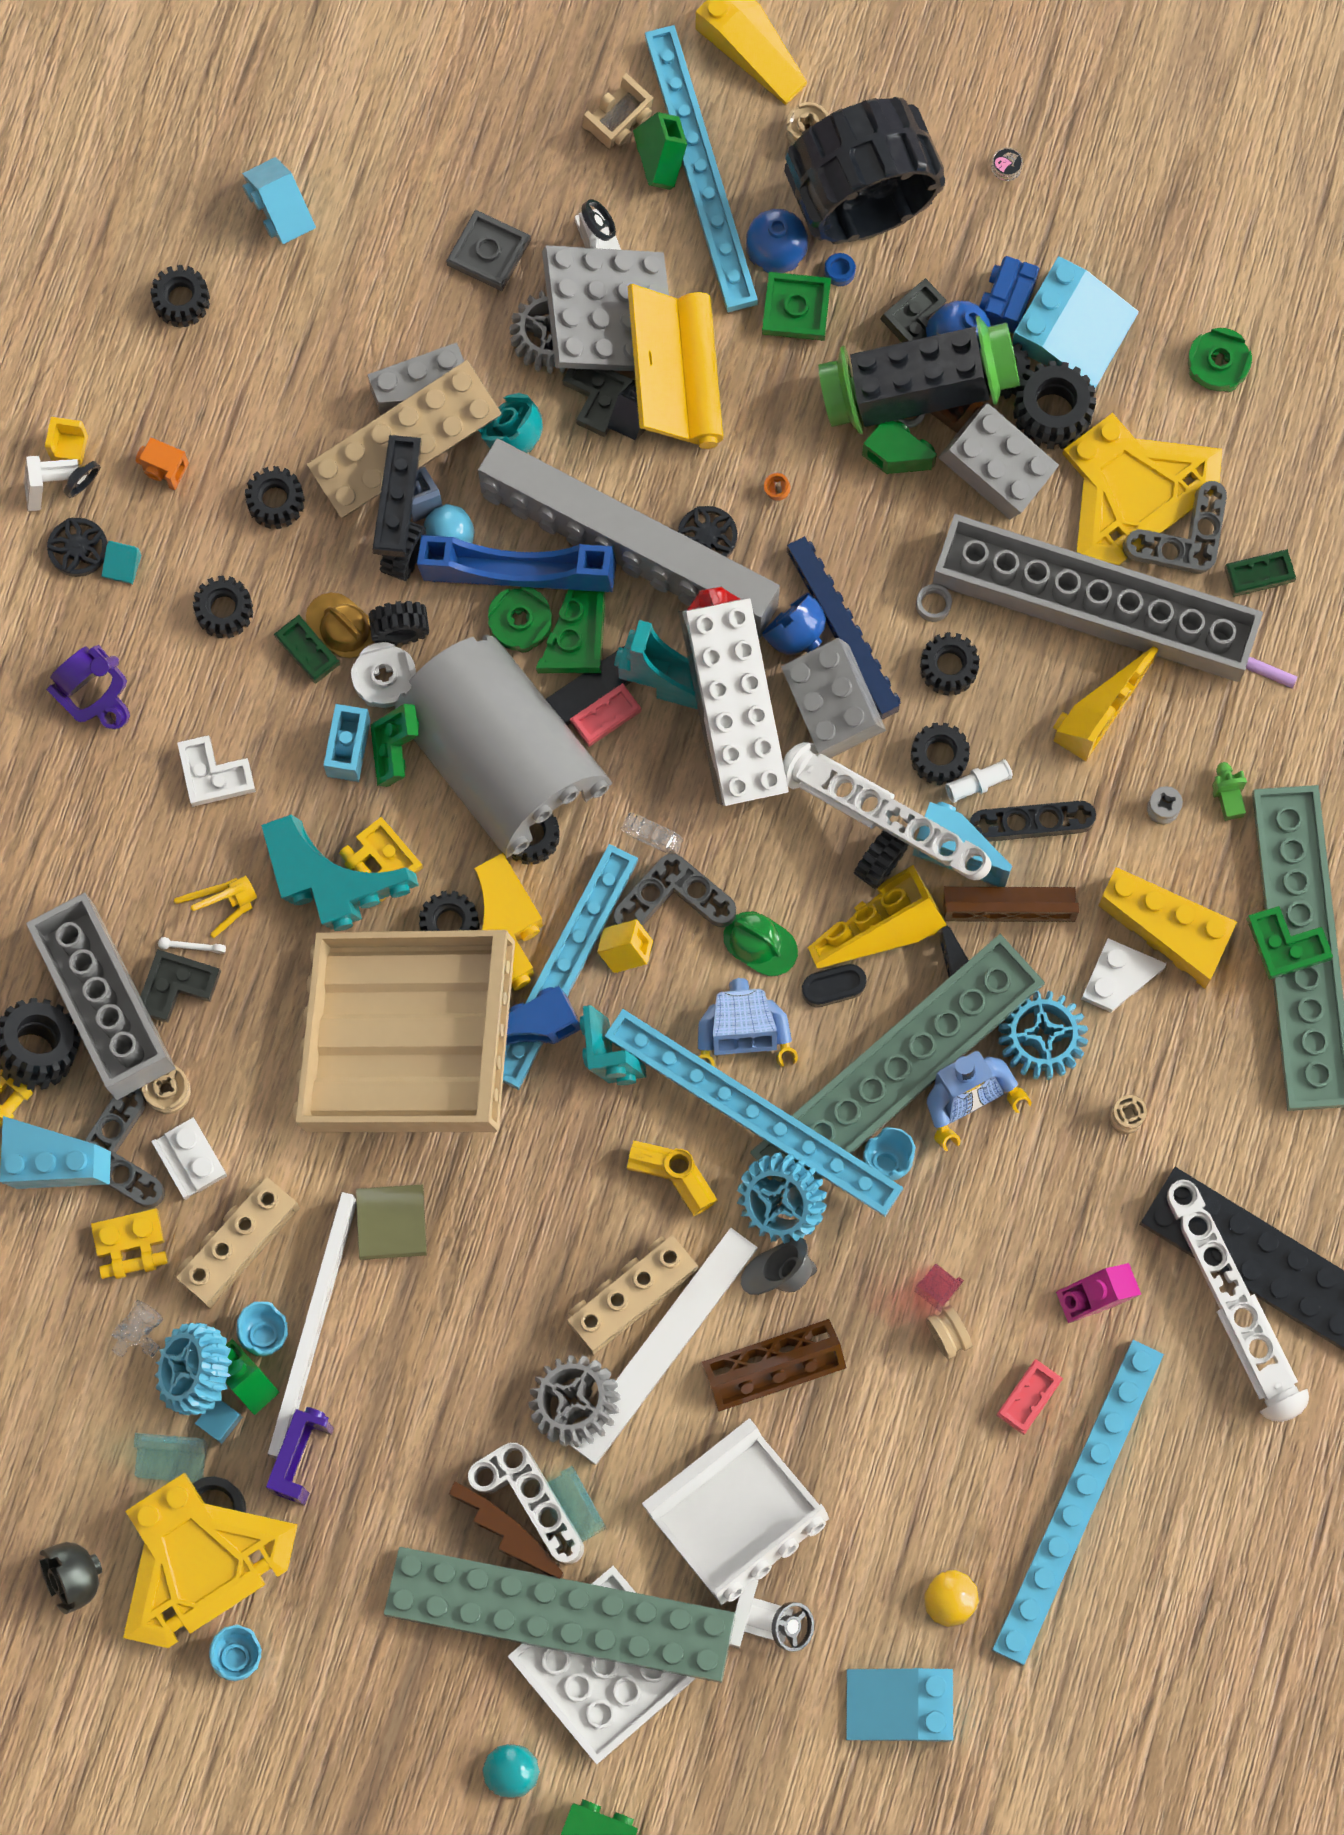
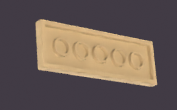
M466 360L307 463V466L339 516L343 519L381 494L389 435L421 438L422 445L418 469H420L503 414L469 361Z

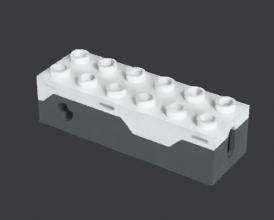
M722 586L701 590L687 610L678 612L716 802L727 806L788 793L751 599H740Z

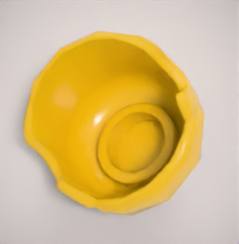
M947 1570L946 1572H941L933 1579L925 1591L924 1602L926 1612L934 1622L946 1627L965 1623L974 1613L979 1602L977 1586L968 1575L960 1571Z

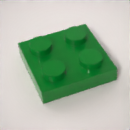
M769 272L762 335L825 341L831 278Z

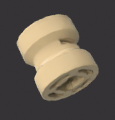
M1126 1095L1118 1099L1110 1114V1121L1114 1129L1123 1134H1131L1137 1131L1146 1118V1105L1142 1099L1133 1095Z

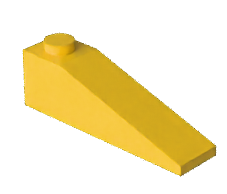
M706 0L696 10L695 29L783 104L787 105L807 85V81L758 2L755 0Z
M914 865L883 882L877 888L879 892L877 896L867 904L861 901L854 907L856 912L849 920L837 922L808 947L818 969L913 944L926 937L935 935L941 928L947 926L939 908Z

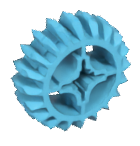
M1037 991L1033 994V1001L1029 998L1004 1020L1007 1023H1002L998 1027V1031L1007 1034L999 1037L998 1043L1000 1045H1009L1002 1051L1003 1057L1014 1055L1010 1066L1014 1068L1021 1063L1023 1066L1020 1074L1026 1075L1029 1068L1033 1069V1079H1038L1041 1071H1044L1047 1080H1050L1053 1077V1069L1056 1070L1058 1075H1065L1064 1065L1074 1069L1076 1066L1074 1058L1081 1059L1084 1055V1052L1079 1047H1085L1088 1043L1086 1038L1080 1036L1087 1033L1088 1027L1077 1025L1083 1020V1014L1072 1015L1071 1013L1075 1010L1076 1004L1071 1003L1067 1008L1063 1006L1066 998L1064 995H1061L1057 1002L1053 1001L1052 991L1047 992L1045 999H1041V994ZM1034 1012V1026L1024 1029L1023 1033H1016L1018 1022L1026 1015ZM1046 1012L1060 1018L1066 1027L1063 1024L1051 1023ZM1040 1024L1044 1034L1049 1035L1046 1046L1042 1037L1036 1036L1040 1029ZM1069 1037V1046L1066 1051L1052 1058V1044L1061 1041L1062 1038ZM1019 1043H1022L1023 1046L1034 1047L1039 1053V1058L1029 1055Z
M780 1152L775 1153L772 1157L765 1155L759 1161H754L749 1166V1171L742 1175L741 1180L743 1182L737 1189L742 1196L738 1199L737 1204L746 1207L742 1211L741 1216H749L751 1218L748 1228H753L756 1225L760 1228L759 1237L769 1233L771 1242L781 1238L785 1244L790 1242L791 1237L798 1241L805 1234L810 1235L815 1230V1225H818L823 1220L821 1214L826 1210L827 1204L822 1202V1200L826 1198L827 1192L818 1189L823 1184V1179H814L813 1175L816 1168H810L809 1170L804 1168L805 1159L795 1163L793 1154H788L785 1158H783ZM767 1176H779L786 1180L784 1182L777 1181L774 1178L770 1180ZM785 1214L790 1218L794 1216L798 1219L788 1220L780 1218L778 1215Z
M203 1323L182 1324L179 1329H173L172 1337L165 1338L166 1346L163 1349H159L161 1357L160 1361L156 1362L159 1367L158 1372L154 1376L159 1379L156 1389L161 1391L160 1400L166 1403V1408H170L183 1415L205 1414L206 1410L213 1409L215 1401H221V1391L227 1389L225 1382L227 1377L231 1376L228 1373V1366L232 1364V1361L228 1359L231 1349L225 1346L227 1338L221 1336L220 1330Z

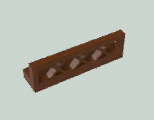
M944 886L945 921L1075 922L1079 913V903H1076V887Z
M830 1319L702 1362L718 1412L847 1368L841 1344ZM826 1332L829 1337L818 1342L810 1341L814 1336ZM788 1345L795 1346L792 1351L786 1353L779 1352L782 1347ZM755 1356L763 1357L759 1362L747 1363L749 1358ZM723 1367L731 1368L727 1373L718 1376L713 1374L714 1370Z

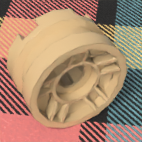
M811 102L801 103L797 108L792 109L787 119L786 135L788 142L793 145L802 135V132L805 131L804 125L810 124L813 126L829 116L828 112L822 106Z
M175 1066V1070L142 1087V1093L146 1101L156 1112L163 1114L175 1113L183 1109L189 1101L191 1085L184 1072L177 1066ZM166 1083L171 1084L173 1092L168 1091L162 1094L161 1086Z
M951 1305L942 1309L940 1315L932 1314L926 1318L927 1325L935 1342L948 1360L955 1357L957 1351L961 1349L966 1351L972 1348L970 1336Z

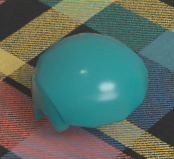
M507 1744L495 1748L487 1755L482 1769L484 1782L489 1790L493 1791L495 1795L507 1798L525 1796L536 1786L540 1773L537 1758L526 1747L515 1744Z

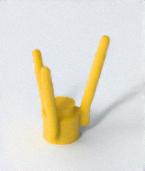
M246 875L239 879L234 878L226 883L174 899V903L179 904L218 893L191 905L190 909L196 911L227 898L232 908L238 905L239 908L211 932L210 936L215 938L243 913L253 909L250 902L257 899V895Z

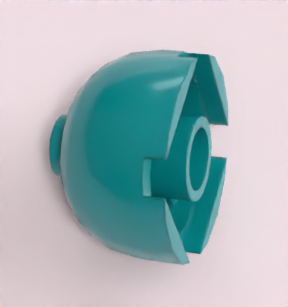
M522 393L510 394L503 397L506 402L498 407L503 415L478 431L490 449L498 438L528 453L535 447L543 432L542 415L528 395Z

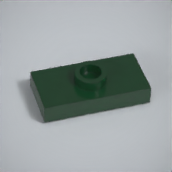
M1288 549L1228 563L1224 567L1233 597L1293 583L1297 579Z
M297 615L274 633L276 640L315 684L340 665L339 660L300 615Z

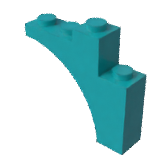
M639 620L637 629L630 630L625 647L618 648L614 666L618 667L619 678L656 688L657 699L698 710L688 658L664 643L655 633L652 623Z
M291 814L261 825L281 898L294 905H304L311 902L314 896L321 924L332 930L334 929V931L347 930L353 927V922L362 920L360 906L361 908L374 907L380 903V899L389 896L392 898L402 897L409 894L411 888L419 886L416 873L406 867L388 872L367 873L346 869L332 863L313 844L302 821Z

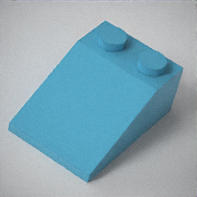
M930 802L924 817L958 835L963 843L967 840L981 848L991 861V869L980 880L997 887H1005L1012 865L961 813L956 812L955 807L944 802H938L937 804ZM920 827L916 841H923L929 836V827ZM954 841L945 842L940 848V854L943 856L951 855L956 849V843ZM914 848L913 856L953 870L951 866H945ZM971 857L966 864L967 870L975 871L979 869L983 863L982 857Z
M847 1669L846 1740L953 1741V1669Z

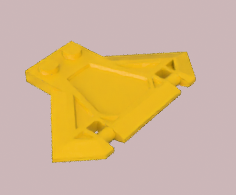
M1113 413L1063 450V455L1083 477L1076 552L1118 566L1127 560L1123 553V542L1132 531L1142 529L1163 533L1193 510L1195 494L1204 483L1208 481L1220 483L1222 449L1135 439ZM1191 476L1194 481L1187 485L1183 480ZM1210 489L1207 494L1212 496L1213 490ZM1118 531L1121 536L1114 541L1110 535ZM1140 538L1131 542V545L1136 546V551L1145 546L1141 544Z
M186 1473L181 1474L125 1511L143 1539L144 1546L123 1638L170 1648L179 1642L174 1632L185 1626L191 1634L265 1586L266 1584L261 1577L265 1572L272 1569L275 1575L279 1577L288 1571L298 1524L205 1504ZM260 1550L264 1557L253 1563L249 1556ZM173 1607L176 1615L166 1620L163 1612Z

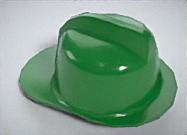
M754 911L742 912L737 914L733 923L724 929L723 939L727 951L763 975H782L787 973L796 962L798 946L794 937L785 928L763 914Z

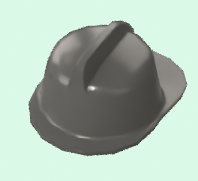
M791 1237L790 1242L781 1243L755 1257L746 1266L741 1276L743 1290L750 1295H760L775 1288L788 1293L802 1288L808 1279L817 1272L816 1264L807 1254L808 1245L806 1240L800 1237L798 1241H795Z

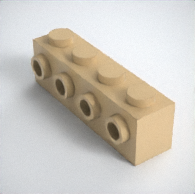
M268 1177L262 1182L257 1180L246 1192L248 1198L240 1207L237 1205L233 1206L223 1218L225 1224L217 1232L211 1231L201 1242L200 1245L203 1248L195 1257H187L178 1268L180 1272L176 1277L178 1281L210 1309L300 1209L298 1203Z
M673 1235L666 1240L663 1236L658 1238L647 1248L650 1252L640 1261L637 1257L632 1259L621 1269L624 1274L613 1282L611 1279H608L595 1290L597 1293L595 1298L588 1303L582 1300L569 1311L571 1317L567 1319L568 1325L593 1356L698 1271V1265Z

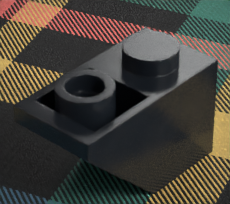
M634 379L618 395L607 428L636 441L646 430L639 427L636 380Z

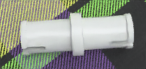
M1003 759L984 769L975 768L971 770L969 775L946 783L945 789L951 802L955 803L977 792L983 794L988 791L989 787L1012 779V770L1008 762Z

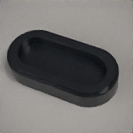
M846 964L813 973L806 977L803 982L802 996L806 1003L813 1007H823L856 998L865 990L866 974L862 968L854 964Z

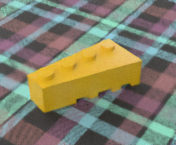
M1117 867L1098 905L1131 932L1134 931L1146 940V943L1154 950L1160 951L1173 961L1172 964L1191 975L1204 989L1209 984L1237 923L1228 917Z

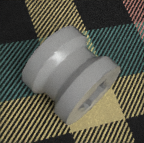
M1164 786L1156 789L1147 805V812L1151 820L1162 825L1173 822L1182 808V797L1172 787Z

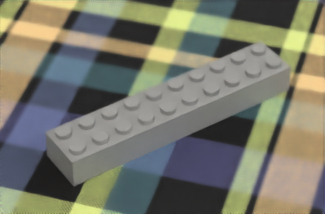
M498 438L478 469L481 493L487 501L495 505L501 503L511 508V512L521 519L527 520L530 518L538 522L540 528L550 534L557 532L565 536L566 540L573 546L579 544L612 546L616 562L622 566L625 573L634 578L641 576L651 581L650 584L661 592H672L679 596L678 599L687 606H690L699 591L721 586L740 599L750 598L759 639L778 608L779 584Z
M954 514L932 583L1142 652H1146L1154 646L1159 649L1158 657L1236 682H1240L1245 672L1263 616L1262 611Z

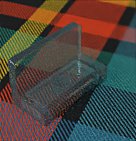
M135 1433L134 1447L137 1449L135 1476L137 1478L172 1481L181 1474L186 1473L190 1481L195 1482L204 1477L207 1442L203 1438Z
M573 1466L563 1470L561 1476L548 1482L582 1542L606 1530L604 1522ZM549 1509L555 1522H557V1511L555 1509ZM565 1526L561 1532L566 1531L567 1527ZM566 1541L570 1548L575 1545L574 1542Z

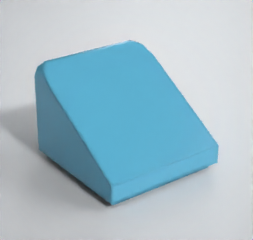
M221 1400L215 1401L214 1408L206 1410L205 1414H202L195 1424L219 1443L223 1444L243 1417Z

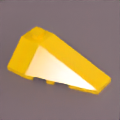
M1154 646L1075 704L1069 714L1062 712L1053 726V729L1056 730L1053 741L1082 760L1087 761L1154 662L1159 649Z

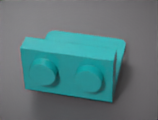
M591 1005L583 1006V1016H580V1028L586 1039V1048H583L582 1056L588 1070L609 1084L632 1085L636 1083V1079L646 1078V1065L626 1050L612 1052V1042L605 1038L606 1033L610 1029L608 1017Z

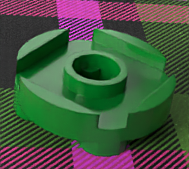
M1227 328L1211 329V332L1196 337L1188 354L1189 375L1191 379L1209 390L1225 392L1235 390L1246 379L1252 365L1251 350L1249 352L1248 346L1245 344L1246 340L1239 333ZM1219 353L1225 355L1224 360L1228 363L1221 366L1216 365L1211 357H1217Z
M520 587V589L513 590L509 588L500 592L490 604L488 610L489 629L492 636L497 638L503 647L527 653L534 647L539 646L548 637L552 628V613L547 599L537 590L530 587ZM523 612L526 613L527 623L524 625L520 624L519 626L515 625V620L512 616L514 614L521 615Z

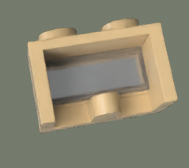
M626 73L622 77L620 88L614 94H605L600 101L599 108L593 114L589 111L584 114L582 128L590 131L609 150L615 144L621 146L632 133L630 129L636 123L641 125L652 115L653 97Z

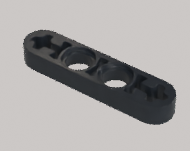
M1086 801L984 809L974 813L970 823L975 827L979 825L980 819H985L986 824H997V817H1002L1001 828L1003 832H998L999 826L989 827L987 833H982V829L979 827L976 828L989 842L1068 835L1089 831L1096 820V811ZM1077 810H1082L1083 815H1089L1084 824H1080L1079 820L1074 818L1068 819L1067 826H1063L1064 815L1062 811H1067L1066 817L1076 816ZM1045 812L1053 813L1057 817V825L1052 828L1044 827L1040 823V815ZM1019 815L1024 819L1025 827L1022 830L1014 831L1008 827L1007 819L1010 816Z

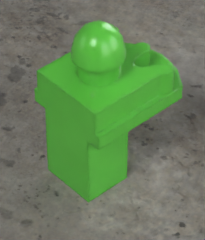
M1221 762L1216 768L1218 776L1215 777L1212 784L1213 797H1219L1225 821L1242 818L1245 816L1246 811L1241 792L1247 780L1244 777L1243 771L1232 775L1231 772L1233 770L1227 762Z

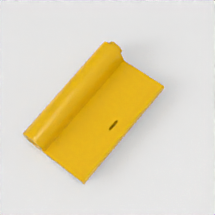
M635 284L628 285L639 427L697 444L702 449L717 447L718 443L723 441L724 436L710 295L694 292L674 298Z

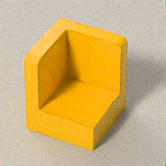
M57 417L50 418L45 448L51 460L77 459L78 464L82 465L88 439L83 422Z
M635 919L604 928L597 953L612 972L618 973L647 965L653 940L639 921Z

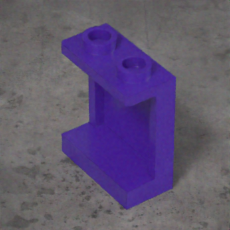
M306 1407L305 1412L298 1409L295 1410L266 1488L272 1494L305 1506L310 1493L302 1485L292 1481L312 1430L317 1429L330 1435L333 1433L334 1428L328 1421L329 1418L325 1416V1413L310 1407Z

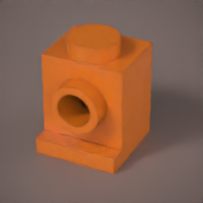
M151 437L146 446H141L136 456V463L142 465L144 473L148 477L156 481L166 480L169 488L172 490H176L189 465L184 451Z

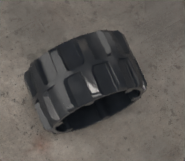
M899 97L890 99L873 98L844 109L841 108L803 131L802 135L785 153L787 163L785 164L784 172L811 234L820 241L825 239L831 241L832 244L863 241L905 224L908 220L927 209L945 186L944 167L919 108L914 104L908 105L906 100Z

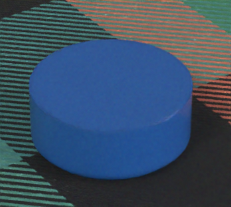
M835 253L826 260L824 275L827 278H831L832 285L845 286L854 279L856 265L852 257L845 253Z

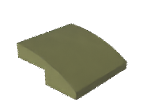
M423 1184L356 1189L360 1260L427 1256Z

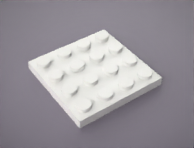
M614 1566L592 1583L593 1585L636 1593ZM521 1644L508 1655L513 1664L596 1764L601 1762L696 1679L527 1644Z

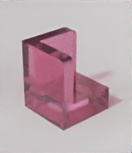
M935 1264L923 1280H920L916 1285L914 1291L941 1312L960 1289L964 1280L960 1277L955 1279L938 1264Z

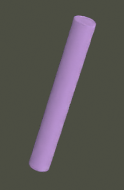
M1249 657L1246 669L1293 689L1297 676Z

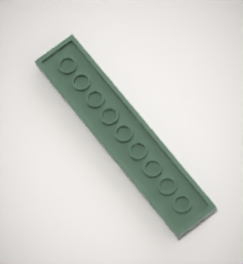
M1319 785L1254 789L1252 799L1265 910L1280 906L1291 936L1322 927L1333 954V958L1330 961L1273 978L1287 1111L1344 1107V998Z
M1000 933L797 1110L792 1117L852 1154L936 1080V1075L941 1069L956 1062L959 1057L964 1056L1043 987L1045 982ZM765 1140L750 1152L757 1161L765 1155L772 1157L775 1153L779 1152L783 1158L787 1156V1154ZM817 1173L813 1175L815 1180L823 1179V1177H821ZM771 1176L772 1178L780 1182H784L786 1180L783 1177Z
M399 1547L384 1610L386 1617L718 1683L723 1681L736 1616L735 1612L573 1580L559 1579L557 1577Z

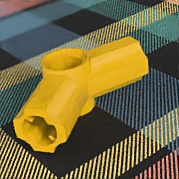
M633 1140L627 1170L671 1181L693 1217L703 1213L718 1202L695 1165L692 1155L687 1150L678 1148L673 1150ZM676 1159H682L686 1161L689 1167L681 1174L675 1173L669 1167L671 1162Z

